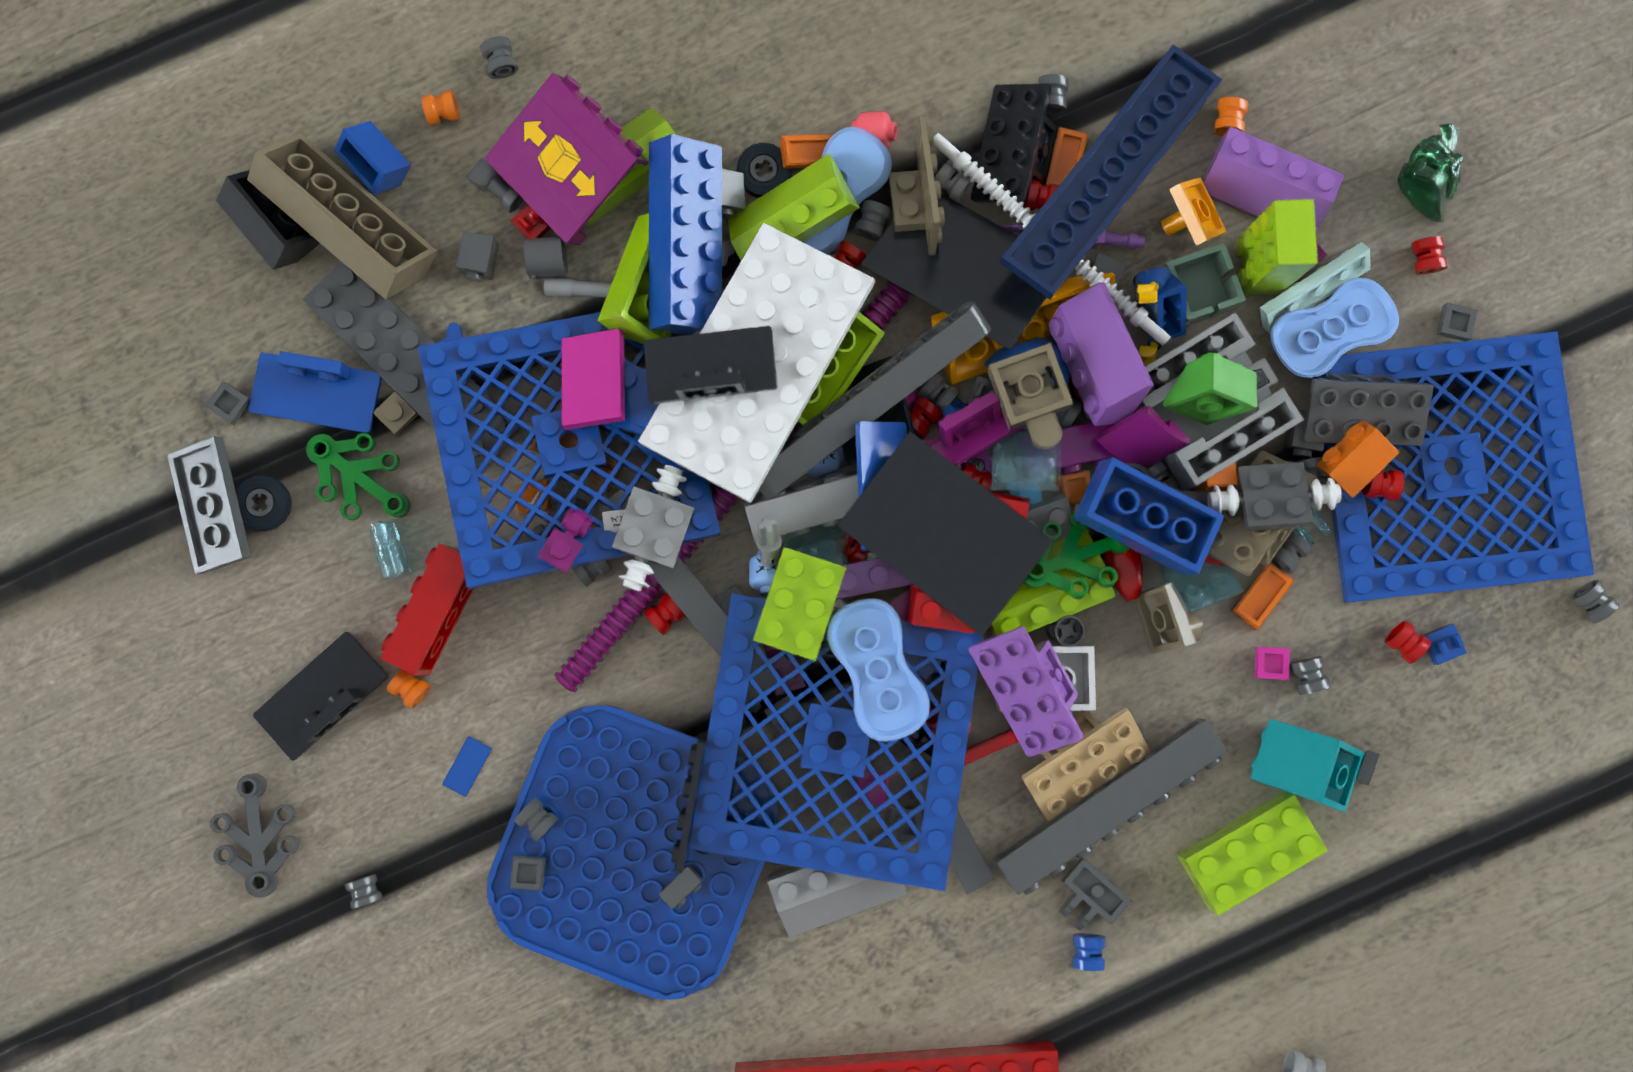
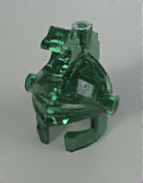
M1452 123L1440 124L1439 128L1442 134L1432 135L1427 139L1421 140L1413 149L1409 162L1403 164L1397 178L1402 193L1412 206L1426 218L1435 222L1444 221L1446 201L1453 198L1461 181L1460 165L1464 162V157L1459 153L1453 154L1457 144L1459 129L1455 128Z

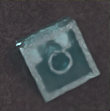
M1021 429L996 443L992 457V490L997 492H1060L1061 440L1051 449H1038L1033 444L1028 429Z

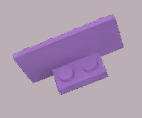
M1020 626L970 646L968 649L969 653L1028 757L1081 741L1083 734L1069 710L1078 693L1049 640L1041 642L1035 647L1026 629Z

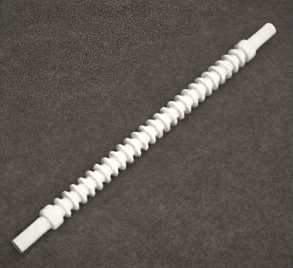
M940 133L933 137V145L953 162L952 166L958 172L964 171V177L970 176L971 183L977 182V188L980 189L982 187L984 189L983 194L989 193L990 200L996 199V205H1003V211H1010L1009 216L1011 218L1015 216L1017 218L1016 223L1022 222L1023 229H1025L1036 213L1030 214L1029 207L1025 209L1023 208L1024 203L1022 201L1019 203L1016 201L1017 196L1011 197L1010 190L1004 191L1003 184L997 185L996 178L990 179L991 174H985L984 167L978 168L977 161L971 162L972 158L967 152H960ZM1082 259L1075 268L1077 271L1076 275L1079 276L1081 274L1083 282L1088 280L1090 288L1098 283L1105 282L1118 311L1122 310L1124 312L1123 317L1129 316V322L1134 327L1140 326L1160 345L1164 346L1171 336L1148 317L1149 312L1143 307L1138 308L1136 301L1130 302V296L1125 297L1123 289L1118 291L1116 283L1111 285L1109 283L1110 278L1104 279L1102 277L1103 272L1098 273L1096 272V266L1091 267L1089 265L1090 260L1084 261Z

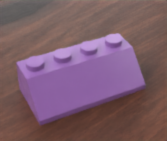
M1230 126L1218 144L1203 183L1211 199L1256 218L1274 200L1314 199L1315 228L1317 231L1333 204L1345 175Z
M1101 282L1061 304L1048 324L1050 333L1061 352V358L1066 363L1072 376L1073 385L1077 388L1084 403V409L1089 414L1094 426L1115 424L1132 415L1153 387L1149 374L1105 282Z

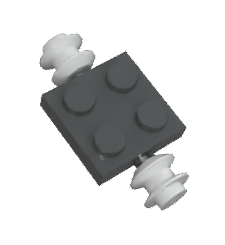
M1304 462L1239 466L1237 470L1239 493L1232 484L1228 485L1226 491H1220L1218 485H1215L1213 492H1208L1207 497L1209 508L1219 513L1222 510H1228L1230 516H1234L1239 506H1242L1245 529L1250 531L1311 527L1314 523L1311 505L1316 511L1321 509L1322 504H1327L1330 510H1334L1336 504L1341 502L1342 494L1340 485L1335 484L1333 478H1328L1326 485H1321L1318 479H1314L1308 488Z

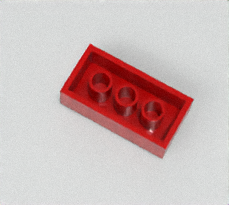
M441 543L438 544L437 548L433 547L428 553L425 564L428 566L424 574L415 579L410 590L413 595L408 605L404 604L396 616L398 624L393 634L389 633L381 646V650L384 652L380 659L414 676L431 675L474 590H468L460 551Z

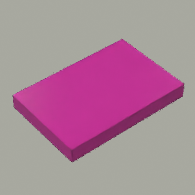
M618 328L562 338V427L570 430L625 421L624 332Z

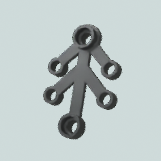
M252 773L241 777L237 784L239 795L245 798L249 834L235 824L232 817L227 813L213 816L210 821V827L216 833L224 832L251 853L252 865L239 857L232 845L227 844L215 850L214 860L220 865L228 864L245 877L247 891L254 897L263 898L275 891L278 885L276 873L286 859L299 849V841L292 835L282 837L277 842L278 851L266 863V849L285 824L295 818L296 811L290 804L277 806L274 809L272 821L263 831L259 797L265 793L267 784L263 776ZM248 781L252 782L254 786L251 793L245 789V784ZM282 808L287 809L289 812L286 820L280 816ZM220 817L226 821V826L223 829L217 824ZM286 840L292 842L293 847L291 851H287L284 848ZM223 849L229 852L228 860H224L221 857ZM258 876H261L265 881L263 887H259L256 884Z

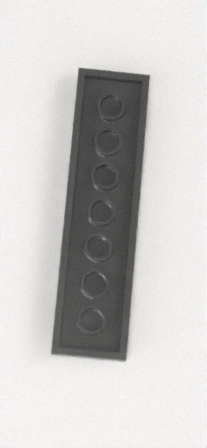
M340 262L302 300L435 430L418 346L434 344L435 342L390 298L385 300L343 262ZM463 373L457 374L458 380L461 378ZM471 378L465 384L466 387L476 393L481 388ZM461 392L465 410L472 398ZM486 393L484 398L496 405V402ZM479 403L471 415L484 422L491 410ZM497 415L489 427L502 434L510 422ZM467 421L471 440L479 428ZM516 426L514 431L509 436V439H511L521 428ZM485 432L477 445L490 452L498 440ZM473 451L476 468L478 469L485 457Z

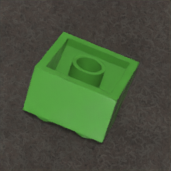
M1206 353L1202 355V358L1191 361L1186 365L1163 401V407L1205 425L1256 409L1257 373L1243 367L1240 363H1234L1223 358L1218 353Z

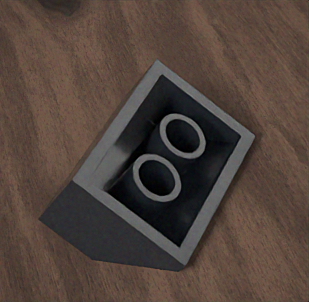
M250 170L227 176L216 201L273 270L298 262L320 244L247 180Z

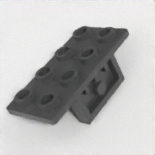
M1328 373L1327 380L1313 379L1310 387L1302 439L1306 442L1339 443L1345 437L1349 428L1364 420L1376 427L1392 445L1421 446L1424 441L1434 386L1429 383H1404L1387 375Z

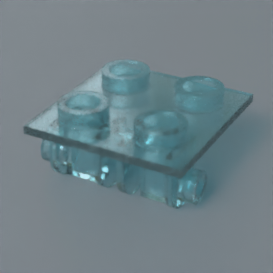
M822 524L810 527V531L802 535L793 536L792 532L786 534L783 548L786 547L841 566L842 564H847V555H844L848 534L838 527V524L829 527H823Z
M1160 563L1157 564L1167 583L1173 582L1187 611H1192L1193 613L1244 592L1231 568L1226 565L1204 563L1199 574L1182 575Z

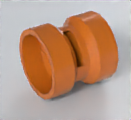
M452 89L443 91L439 96H433L432 94L421 96L424 114L429 126L439 125L442 119L449 120L450 122L461 120L459 106Z
M1239 97L1220 98L1216 109L1219 117L1215 120L1213 132L1223 136L1230 126L1244 132L1246 123L1243 121V116L1247 114V100Z
M401 669L389 682L386 691L392 696H400L403 699V704L412 710L425 698L431 689V685L427 681L419 680L414 675Z

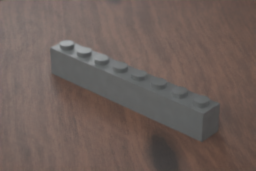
M1198 718L1155 747L1142 760L1134 763L1054 819L1037 828L993 860L1018 895L1022 892L1025 895L1030 894L1041 885L1039 882L1041 879L1049 874L1051 877L1056 876L1067 867L1065 863L1075 856L1077 859H1080L1093 850L1091 845L1101 838L1103 841L1110 839L1119 832L1118 826L1126 821L1132 823L1145 814L1144 808L1152 803L1158 805L1171 796L1169 791L1178 785L1184 787L1197 778L1195 773L1205 767L1208 770L1222 761L1220 756L1226 753L1227 749L1207 720Z

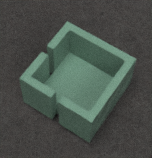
M1225 242L1168 261L1162 266L1167 267L1175 277L1187 286L1186 326L1205 320L1209 315L1211 318L1237 309L1246 301L1237 274L1230 276L1222 284L1221 279L1225 278L1234 269Z

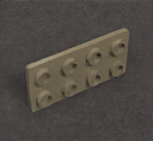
M919 116L915 147L917 171L892 172L888 177L895 232L926 230L929 255H935L937 244L942 243L941 226L945 224L944 208L938 207L937 199L941 198L940 180L934 179V173L937 172L936 153L931 154L930 146H933L932 127H927L926 116Z
M1260 451L1250 466L1288 462L1265 451ZM1305 471L1309 488L1312 481L1317 479V477ZM1239 483L1235 487L1238 493L1240 492ZM1239 506L1234 516H1230L1228 510H1222L1221 514L1225 516L1208 552V556L1246 576H1250L1259 563L1266 567L1269 565L1294 528L1246 531L1242 506Z

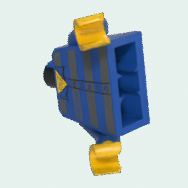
M1152 267L1147 272L1141 271L1136 274L1133 279L1136 306L1138 308L1143 307L1149 312L1148 317L1171 336L1169 340L1186 335L1187 286L1175 277L1167 267ZM1151 336L1147 341V346L1140 345L1139 356L1143 364L1146 365L1156 361L1157 350H1160L1162 347Z

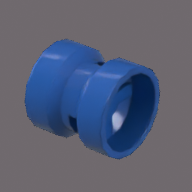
M1091 933L1073 934V945L1076 947V955L1073 956L1072 967L1083 971L1105 970V959L1102 957V949L1105 947V936Z

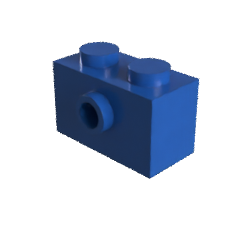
M371 121L343 129L334 149V152L374 195L401 186L411 166Z

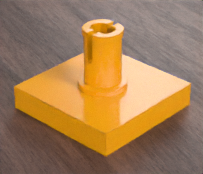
M1201 177L1180 183L1169 189L1179 211L1161 221L1162 227L1168 236L1188 227L1197 246L1227 232Z

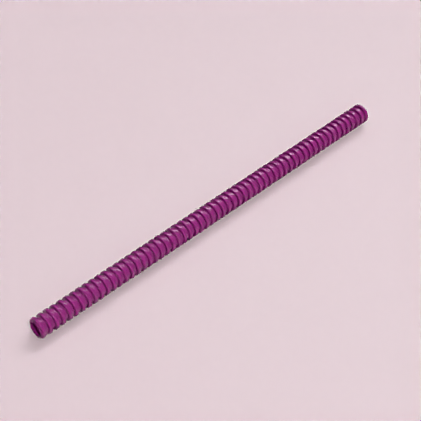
M890 281L887 283L888 288L881 290V296L875 297V303L868 305L869 310L862 312V315L882 331L885 329L884 324L891 322L890 317L897 315L896 310H901L904 306L903 302H908L910 299L909 295H913ZM797 425L794 426L790 435L798 430ZM714 486V492L711 495L717 520L722 521L724 519L722 515L724 513L728 514L730 512L728 508L731 505L735 506V500L741 498L725 489ZM705 540L682 544L678 557L685 564L684 560L686 557L691 558L692 550L696 551L698 549L697 544L699 542L703 543ZM652 574L646 575L645 578L649 588L642 587L641 592L633 589L630 591L626 590L624 592L626 596L618 599L620 603L612 606L613 611L605 614L607 618L599 621L600 626L593 628L594 633L592 635H587L586 638L588 640L586 643L581 642L580 650L575 649L573 652L575 654L574 657L567 659L569 663L567 665L563 664L561 666L562 671L554 674L555 679L570 692H577V686L579 684L583 685L584 677H589L591 675L590 670L597 668L596 663L604 660L602 656L610 653L608 649L616 646L615 641L617 639L621 640L623 638L621 634L628 632L629 624L634 625L635 617H640L642 615L640 613L641 610L648 608L646 604L649 601L651 603L654 601L653 596L661 593L659 589L662 586Z

